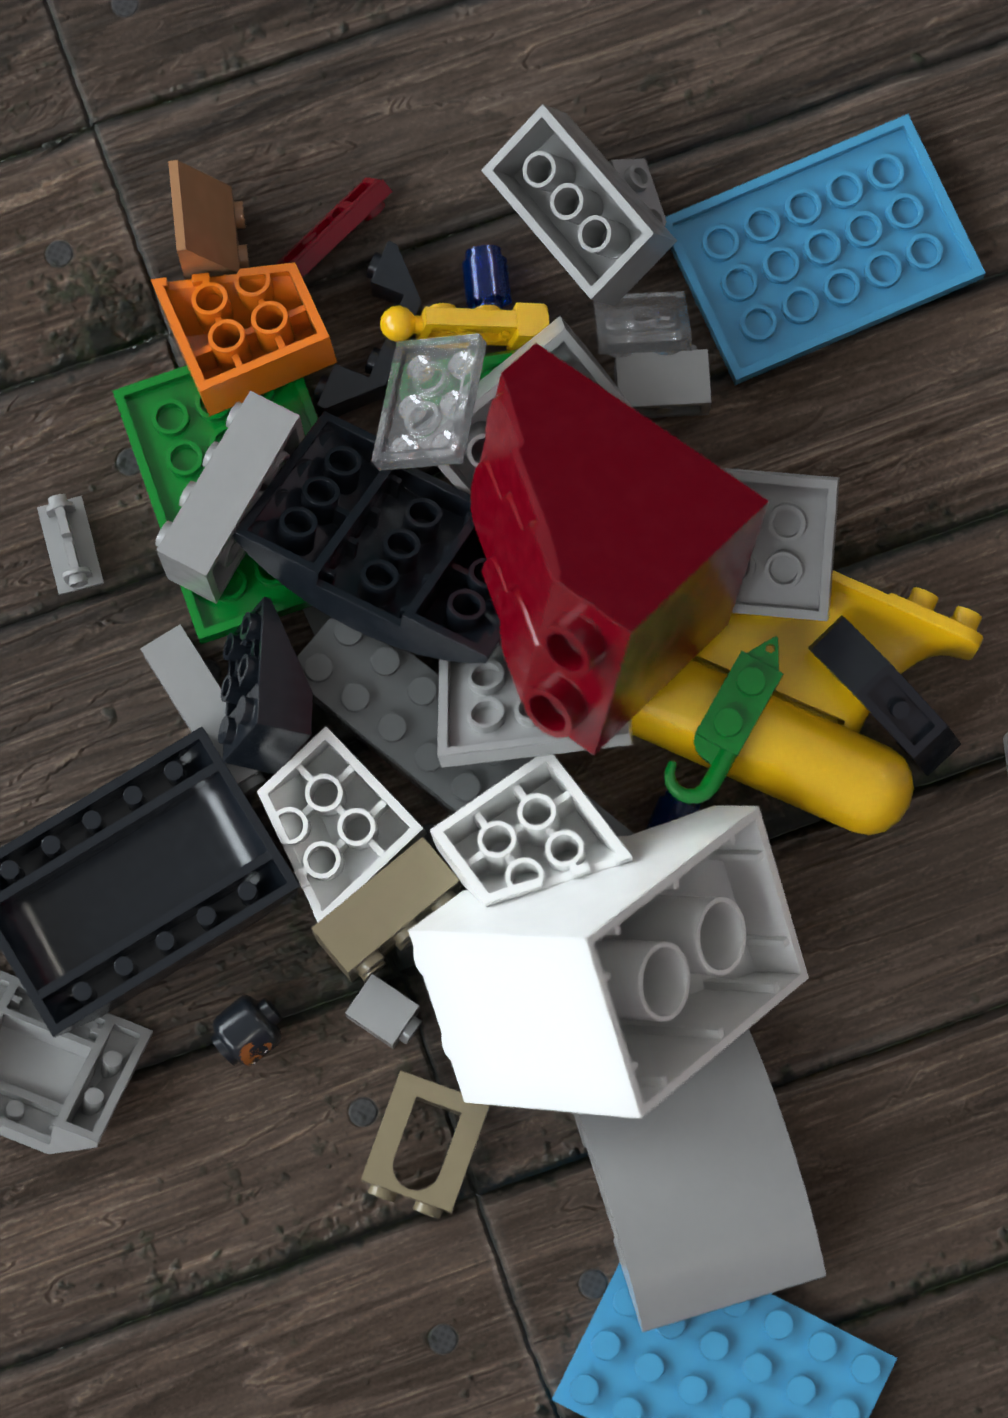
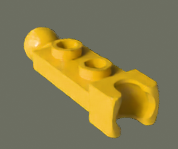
M438 303L425 307L421 315H414L407 307L397 305L384 311L380 320V328L383 335L394 342L405 341L413 334H416L417 343L507 346V350L520 349L549 325V313L547 305L541 303H516L512 310H501L495 305H482L475 309L456 308L455 305L450 303Z

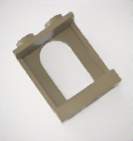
M400 1071L361 1178L363 1183L370 1185L368 1194L395 1203L397 1195L415 1201L414 1211L436 1219H440L442 1211L453 1214L458 1194L491 1105L464 1102L462 1093ZM415 1100L460 1115L438 1178L435 1183L422 1190H411L401 1185L396 1179L393 1170L394 1158Z

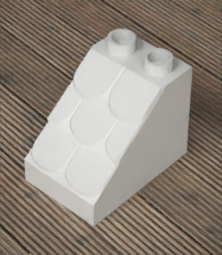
M713 805L630 836H618V839L633 857V861L487 907L469 890L462 891L408 930L414 946L415 964L424 977L442 1032L443 1049L452 1062L464 1102L642 1118L809 978L759 806Z

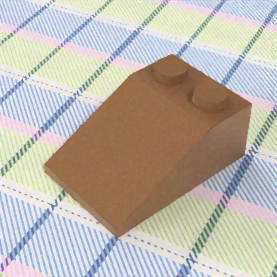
M179 160L168 161L176 248L185 280L192 279V274L209 272L210 277L237 274L239 269L250 268L247 244L239 245L237 229L246 228L243 201H234L230 185Z

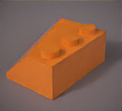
M295 262L239 269L237 274L210 277L209 272L192 274V279L168 282L167 277L150 279L209 416L233 407L238 401L243 403L250 391L262 395L337 363L330 336Z

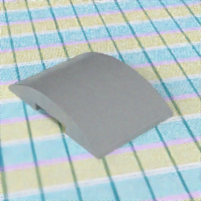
M749 1029L642 1118L573 1112L583 1146L587 1148L612 1227L614 1245L642 1333L826 1276L812 1211L793 1146L768 1074Z

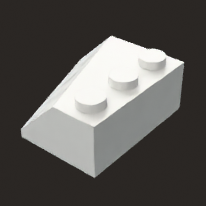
M326 726L257 791L317 922L322 920L427 834L411 814Z
M554 754L535 757L430 830L438 852L464 887L485 907L633 861L631 854Z

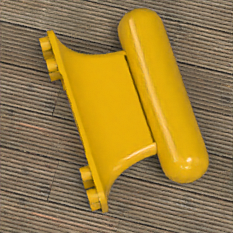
M833 570L828 621L732 613L728 625L632 718V735L709 768L710 764L704 761L695 750L693 741L696 730L740 652L744 651L747 653L777 636L779 671L784 673L783 677L729 770L727 777L851 832L864 835L886 832L900 822L910 807L914 790L912 771L904 757L894 749L859 734L870 712L830 673L808 647L843 615L902 674L916 663L930 657L950 656L962 660L972 659L983 641V636L977 632L982 616L971 609L957 606L953 615L949 618L934 611L939 598L927 590L913 587L909 598L905 599L894 593L886 594ZM767 646L766 651L772 653L774 648Z

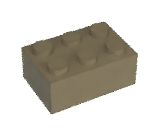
M421 837L311 929L317 942L351 983L358 977H361L365 982L371 974L375 975L386 965L384 956L397 946L400 951H403L413 944L409 929L461 893L460 880L426 839Z

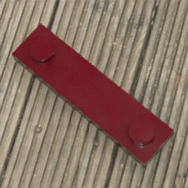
M365 177L276 264L295 262L303 278L363 220L367 222L376 217L386 205L384 200L393 191L383 179Z

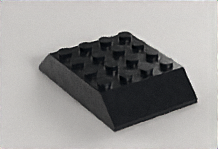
M203 726L0 848V949L54 1038L94 1021L260 921L301 888L227 765L222 763V757Z

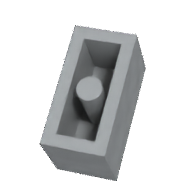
M680 344L670 347L669 351L651 352L649 347L637 346L625 349L623 354H616L614 364L615 385L632 407L646 418L709 415L711 388L708 349L697 350L695 345Z

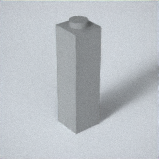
M181 624L140 649L191 733L203 726L223 759V744L218 742V732L221 721L225 717L226 702L221 701L220 686ZM226 764L245 796L259 790L267 782L265 776L270 774L268 772Z

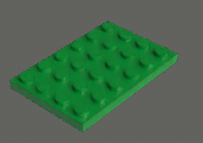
M187 365L112 391L160 530L167 521L173 522L181 509L179 500L185 487L190 481L197 482L205 468L202 463L208 448L214 441L220 443L228 429L226 427V420L232 409L231 407L209 416ZM303 377L260 395L300 415L305 436L318 420ZM247 553L237 567L217 604L180 585L200 644L222 638L231 632L234 633L242 624L245 614L252 612L263 597L271 598L279 617L312 606L271 576Z

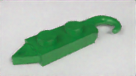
M777 636L747 653L744 651L740 652L696 730L693 741L695 750L704 761L710 764L701 783L691 789L682 787L677 782L675 776L676 761L670 760L664 771V782L669 793L678 801L686 804H700L711 799L721 787L784 673L779 671ZM772 646L774 648V652H767L766 647Z

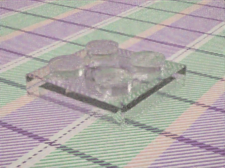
M684 291L626 294L615 306L593 300L599 355L609 354L613 357H627L633 353L655 352L660 355H673L679 351H692L691 328Z

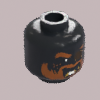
M242 995L215 1017L212 1024L215 1033L210 1038L229 1063L235 1066L240 1062L246 1066H252L280 1043L282 1035L277 1024L283 1018L268 999L263 998L260 1002H257L248 995Z

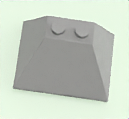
M0 970V1135L46 1154L97 1148L152 1037L153 1030L107 1013L94 1021L54 1038L18 977Z

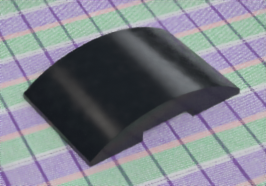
M324 411L234 531L233 539L265 571L290 591L318 610L358 632L399 649L427 657L462 663H487L501 642L500 620L481 572L487 559L473 523L471 495L404 463L406 450Z

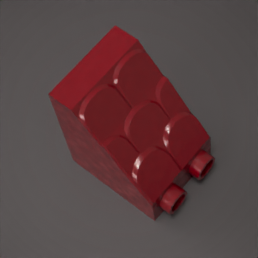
M537 343L531 346L500 374L496 396L491 403L487 416L485 442L481 459L475 469L472 480L471 512L478 538L487 559L481 572L500 620V637L503 653L527 715L535 726L545 734L555 738L569 737L592 755H595L728 625L769 500Z

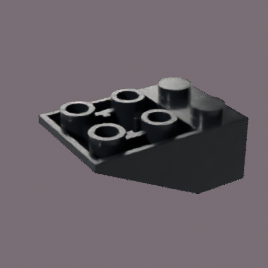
M263 597L252 612L245 614L242 624L234 633H229L224 644L223 657L224 660L228 661V674L222 684L221 701L226 702V711L219 727L218 742L223 744L222 763L276 774L311 736L313 692L271 598Z

